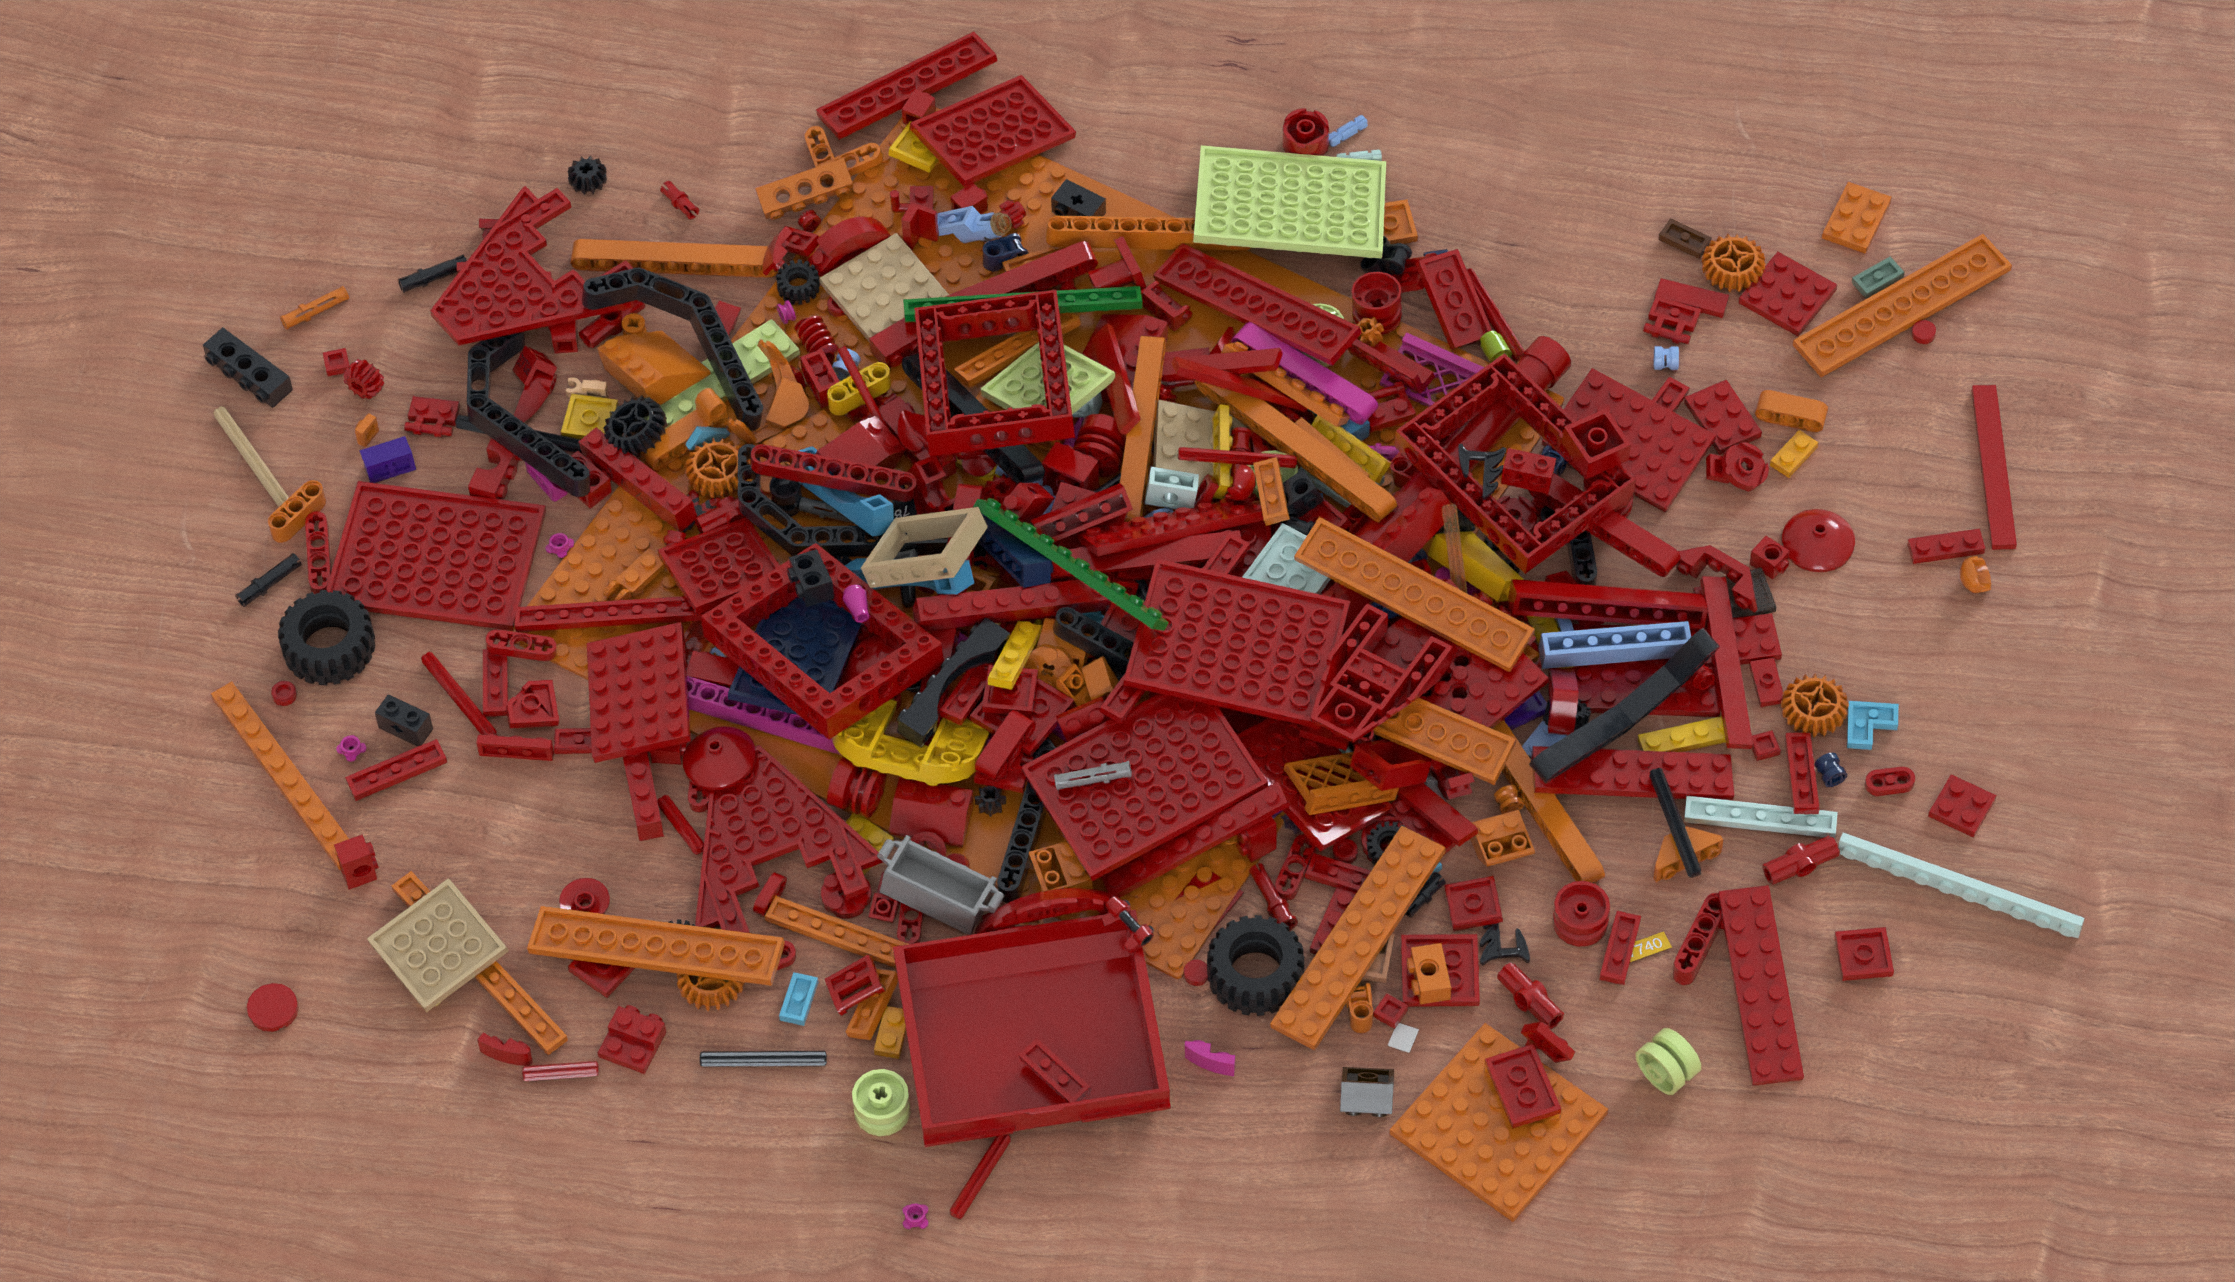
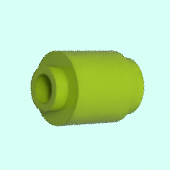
M1489 331L1480 338V347L1490 363L1504 353L1509 358L1511 357L1512 352L1501 334H1498L1496 331Z

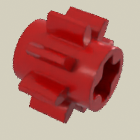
M1007 200L999 205L1001 211L998 213L1005 218L1006 228L1010 226L1011 229H1017L1025 224L1022 219L1026 217V211L1020 202L1016 201L1014 203L1013 200Z

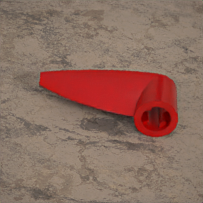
M536 369L529 385H525L514 416L522 422L532 417L542 406L548 395L553 392L557 381V374L554 373L551 376Z

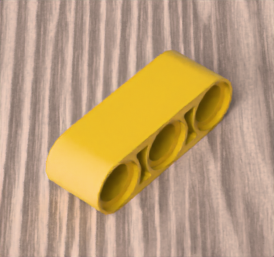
M876 362L859 371L873 399L890 389V369L885 363ZM851 376L834 384L828 390L829 410L835 415H844L865 404Z

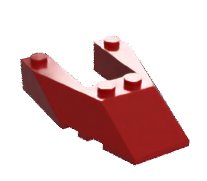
M1366 604L1328 654L1310 721L1354 743L1410 705L1435 685L1452 664L1453 646L1431 636L1405 670L1372 653L1387 632L1388 614Z

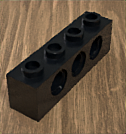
M222 327L203 344L205 360L211 366L216 365L220 368L227 378L236 380L243 390L251 391L261 403H267L273 408L293 391L290 376Z

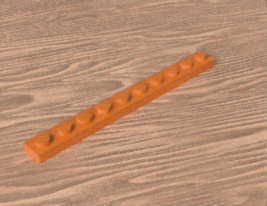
M231 681L211 693L212 699L336 867L341 870L334 844L349 838L234 683Z
M412 871L391 885L394 893L408 907L431 892ZM497 961L474 977L548 1056L568 1041L567 1035Z

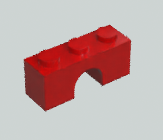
M491 438L486 448L488 461L497 464V466L489 470L477 467L468 485L469 494L471 496L504 499L507 495L510 480H514L516 476L517 465L519 461L523 460Z
M930 456L914 463L907 472L913 474L916 478V493L927 514L953 510L955 498L950 499L944 490L943 479L946 474L937 457Z

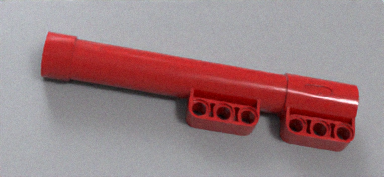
M1539 336L1519 357L1516 365L1542 390L1546 391L1548 388H1552L1570 369L1571 359L1566 350L1557 341L1546 336ZM1499 398L1453 431V433L1439 441L1440 446L1451 457L1454 456L1457 459L1456 462L1460 464L1458 456L1459 444H1463L1469 451L1490 452L1521 417L1506 402ZM1400 452L1392 459L1390 464L1393 482L1395 486L1400 488L1399 491L1392 494L1397 502V507L1380 522H1375L1352 504L1342 513L1351 522L1346 531L1369 543L1377 540L1386 531L1387 526L1393 523L1402 514V511L1415 501L1422 490L1428 486L1437 489ZM1469 460V472L1481 461Z

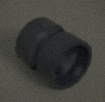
M773 477L769 483L771 501L790 517L800 512L799 504L802 498L800 482Z

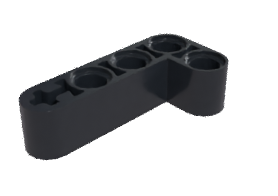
M1545 506L1541 510L1540 521H1545L1555 511ZM1585 530L1567 543L1573 579L1578 584L1596 586L1597 566L1591 533Z

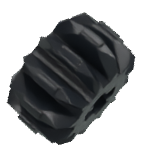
M591 155L588 159H584L581 156L580 161L573 160L572 166L568 167V182L570 186H573L575 192L581 191L585 195L590 191L594 195L595 189L602 190L603 184H606V167L599 158L593 160Z

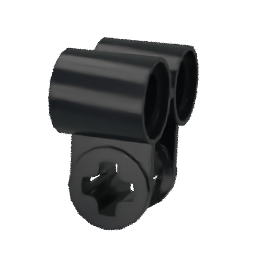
M1383 236L1382 259L1365 257L1361 261L1360 267L1365 274L1369 272H1383L1390 275H1400L1405 270L1404 265L1406 261L1412 256V250L1402 243L1391 244Z

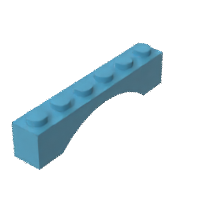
M811 446L799 451L816 454L817 449ZM807 466L804 468L807 471L814 470V468L811 466ZM800 482L801 485L872 536L882 535L893 522V503L880 494L865 498L854 492Z
M856 558L845 565V567L867 583L861 570L867 558ZM965 560L954 578L875 587L873 589L896 586H922L936 591L937 594L957 595L974 584L969 560Z

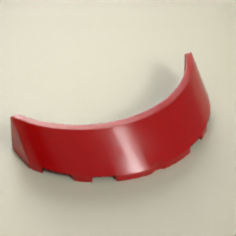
M1063 888L1030 894L1013 900L998 908L994 913L989 914L977 926L975 934L997 931L1011 925L1086 910H1096L1101 915L1107 914L1108 909L1105 905L1115 895L1086 888Z

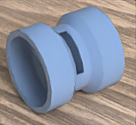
M1654 346V370H1662L1663 368L1678 370L1679 347L1671 346L1669 349H1664L1662 346Z
M848 349L856 367H858L861 361L860 356L855 351ZM838 353L836 356L837 361L833 363L832 368L838 379L842 381L849 377L850 374Z

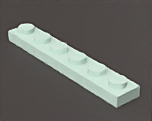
M1687 796L1684 822L1815 837L1830 835L1835 839L1838 812L1819 810V814H1793V807Z

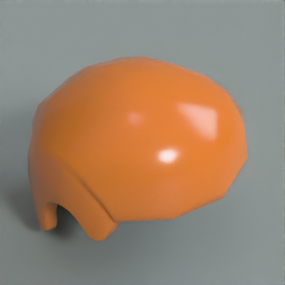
M1978 556L1965 559L1960 568V579L1965 588L1972 593L1990 591L1992 583L1985 560L1978 558Z

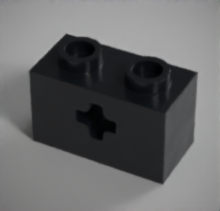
M1066 179L1051 197L1052 212L1056 216L1103 217L1106 213V198Z
M389 694L375 711L379 729L417 747L425 742L433 730L429 713Z

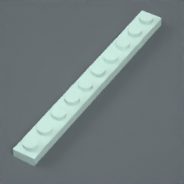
M1842 833L1839 840L1838 849L1840 854L1847 859L1864 862L1872 868H1881L1895 876H1903L1914 880L1920 885H1928L1939 889L1943 893L1957 895L1968 902H1976L1987 906L1991 910L2002 911L2016 919L2033 922L2041 928H2050L2067 937L2079 938L2084 922V918L1846 833Z

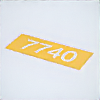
M1664 931L1636 941L1631 962L1672 948Z

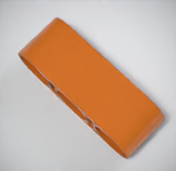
M1764 390L1760 393L1755 416L1764 422L1810 432H1820L1825 424L1828 406L1818 400Z
M316 480L307 481L269 516L268 525L274 541L278 543L287 542L305 526V518L309 513L321 511L324 508L326 499L320 482Z

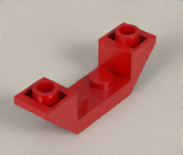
M1711 545L1678 551L1681 559L1676 564V568L1680 573L1686 576L1689 574L1697 578L1708 565L1714 572L1718 573L1720 571L1727 575L1733 583H1736L1732 591L1734 601L1740 608L1749 609L1754 613L1757 611L1750 567Z

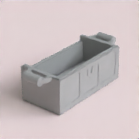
M906 835L902 842L886 839L877 854V857L888 866L883 875L880 893L968 935L972 934L984 911L994 913L997 910L1004 895L995 888L996 877L988 878L935 851H931L911 841L910 836ZM893 847H898L891 860L887 859Z

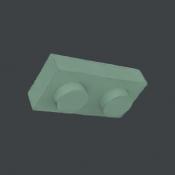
M1890 256L1852 277V284L1867 299L1904 278L1905 272Z

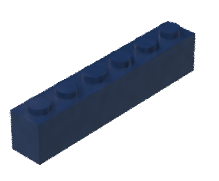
M982 514L987 529L978 543L1023 588L1051 583V573H1053L1052 561Z

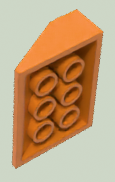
M662 330L616 336L597 348L604 369L637 398L641 395L644 398L650 397L659 405H662L711 374V371Z

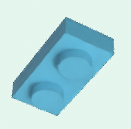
M793 972L779 1014L780 1021L805 1025L819 983L818 977Z

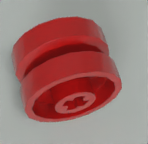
M1574 881L1565 885L1557 893L1554 901L1553 927L1558 937L1567 944L1577 947L1590 946L1599 942L1606 934L1609 924V897L1602 888L1591 882Z

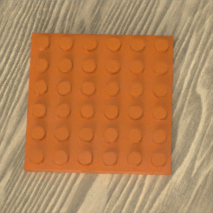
M1484 1023L1390 1128L1389 1134L1514 1222L1608 1114V1108L1542 1063L1561 1106V1114L1512 1129L1485 1066V1059L1521 1047Z

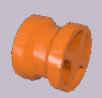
M633 313L623 318V335L647 332L645 319L640 314Z
M1515 785L1504 786L1494 794L1495 801L1500 804L1499 810L1501 814L1515 810L1520 811L1524 807V802L1518 797L1519 791Z

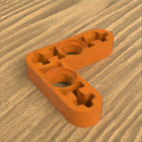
M813 126L805 133V140L815 167L844 158L845 163L849 160H856L854 166L847 168L851 177L877 166L883 160V153L876 143L865 144L835 157L823 128ZM817 135L821 143L818 145L814 141V137ZM823 151L828 152L824 159L817 158L819 153ZM874 152V156L870 157V153ZM825 179L822 181L823 183L828 185L834 183V181L831 179Z

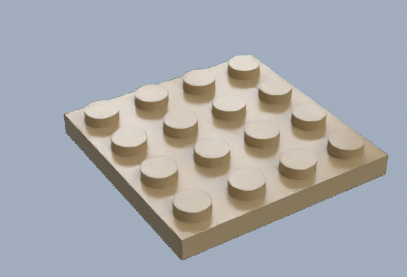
M897 233L820 278L822 287L868 341L870 337L904 318L903 299L936 298L949 295Z
M1158 400L1153 467L1199 474L1198 487L1207 474L1213 476L1212 462L1179 460L1177 454L1179 447L1213 449L1212 417L1215 411ZM1232 416L1229 436H1231L1233 428L1248 427Z
M449 878L367 938L369 944L426 1013L508 952L504 943Z

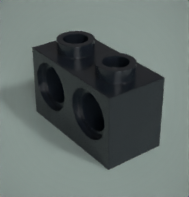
M1303 469L1283 482L1289 518L1293 516L1298 519L1324 501ZM1286 520V521H1282L1281 524L1283 523V524L1286 525L1287 520Z
M817 549L789 557L790 568H787L789 580L791 583L795 582L796 595L798 599H803L806 607L835 599L832 579Z

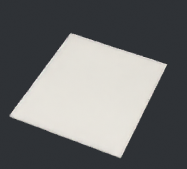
M1399 1023L1393 1031L1388 1046L1409 1053L1419 1029Z

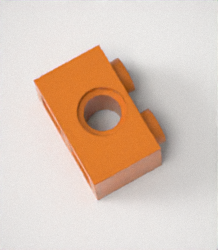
M1442 944L1412 947L1411 958H1407L1408 972L1414 974L1415 980H1412V990L1414 995H1418L1420 1004L1450 1000L1451 984ZM1430 972L1433 975L1426 976L1423 973Z

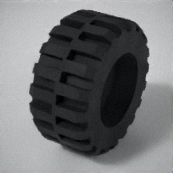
M320 590V593L313 594V592L308 593L306 598H299L294 601V606H289L284 612L285 616L279 622L278 638L287 667L294 672L296 677L299 679L305 678V682L311 684L318 682L319 685L327 686V683L333 682L336 685L340 684L341 680L346 679L348 681L354 678L356 672L359 674L365 669L364 663L368 664L371 661L372 653L375 651V635L368 611L359 600H355L354 596L348 593L342 595V591L333 590L332 593L327 590ZM337 627L348 632L341 642L328 648H315L306 644V641L313 633L323 628Z
M1255 915V918L1243 916L1240 917L1238 922L1232 920L1226 923V929L1222 927L1216 932V938L1211 940L1209 951H1207V975L1212 993L1217 994V1000L1221 1004L1228 1003V1009L1234 1012L1237 1009L1241 1010L1243 1015L1249 1016L1250 1013H1257V1016H1264V1012L1270 1011L1271 1014L1278 1012L1279 1006L1283 1005L1304 973V949L1302 943L1298 942L1299 937L1294 931L1289 932V926L1281 922V924H1278L1277 919L1272 917L1262 919V915ZM1263 953L1275 959L1280 966L1269 976L1249 978L1239 974L1232 967V964L1245 954Z

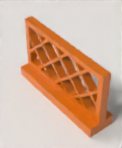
M1354 752L1290 762L1284 765L1285 772L1306 800L1305 810L1309 815L1393 801L1399 788L1381 791L1358 772L1353 771L1352 767L1347 769L1337 765V763H1344L1350 766ZM1315 767H1324L1326 769H1329V772H1324ZM1296 770H1301L1303 772L1308 773L1307 777L1298 774ZM1334 771L1339 774L1345 775L1346 778L1342 779L1340 777L1332 775V772ZM1311 775L1324 779V783L1311 779ZM1349 777H1350V778L1355 779V780H1357V781H1359V782H1350V781H1348V780H1349ZM1329 781L1337 785L1329 786L1327 785V782ZM1306 785L1314 787L1316 789L1309 791Z

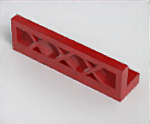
M1356 339L1348 348L1350 354L1396 381H1402L1403 385L1420 395L1435 378L1432 371L1381 341L1373 347Z

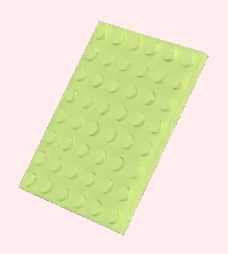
M1201 145L1193 242L1382 259L1386 161Z

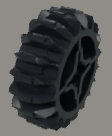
M641 395L638 399L633 396L629 402L624 400L621 406L616 405V410L609 412L610 418L605 419L606 426L603 427L604 436L609 444H614L613 446L617 447L618 450L621 448L624 454L630 452L632 455L639 457L641 452L647 454L649 448L655 449L654 444L656 442H662L660 436L666 434L664 428L668 425L667 417L662 407L650 397L644 398Z

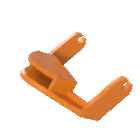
M759 340L757 346L770 362L776 385V395L771 409L761 420L760 427L754 431H750L740 420L736 419V421H733L730 418L727 422V425L738 439L754 445L805 420L809 408V402L802 385L797 383L786 358L772 342L766 341L765 343L763 340Z

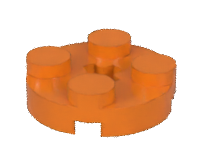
M1042 644L1033 649L1024 668L1038 669V678L1057 689L1056 680L1074 663L1070 654L1064 648ZM1046 663L1048 666H1054L1052 675L1044 672L1045 667L1043 664Z

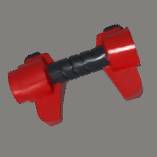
M1117 896L1108 900L1105 905L1108 913L1102 918L1103 925L1107 927L1121 922L1127 925L1133 932L1124 945L1129 953H1134L1139 948L1147 945L1154 937L1153 927L1147 924L1141 926L1131 916V907L1127 900L1122 901Z

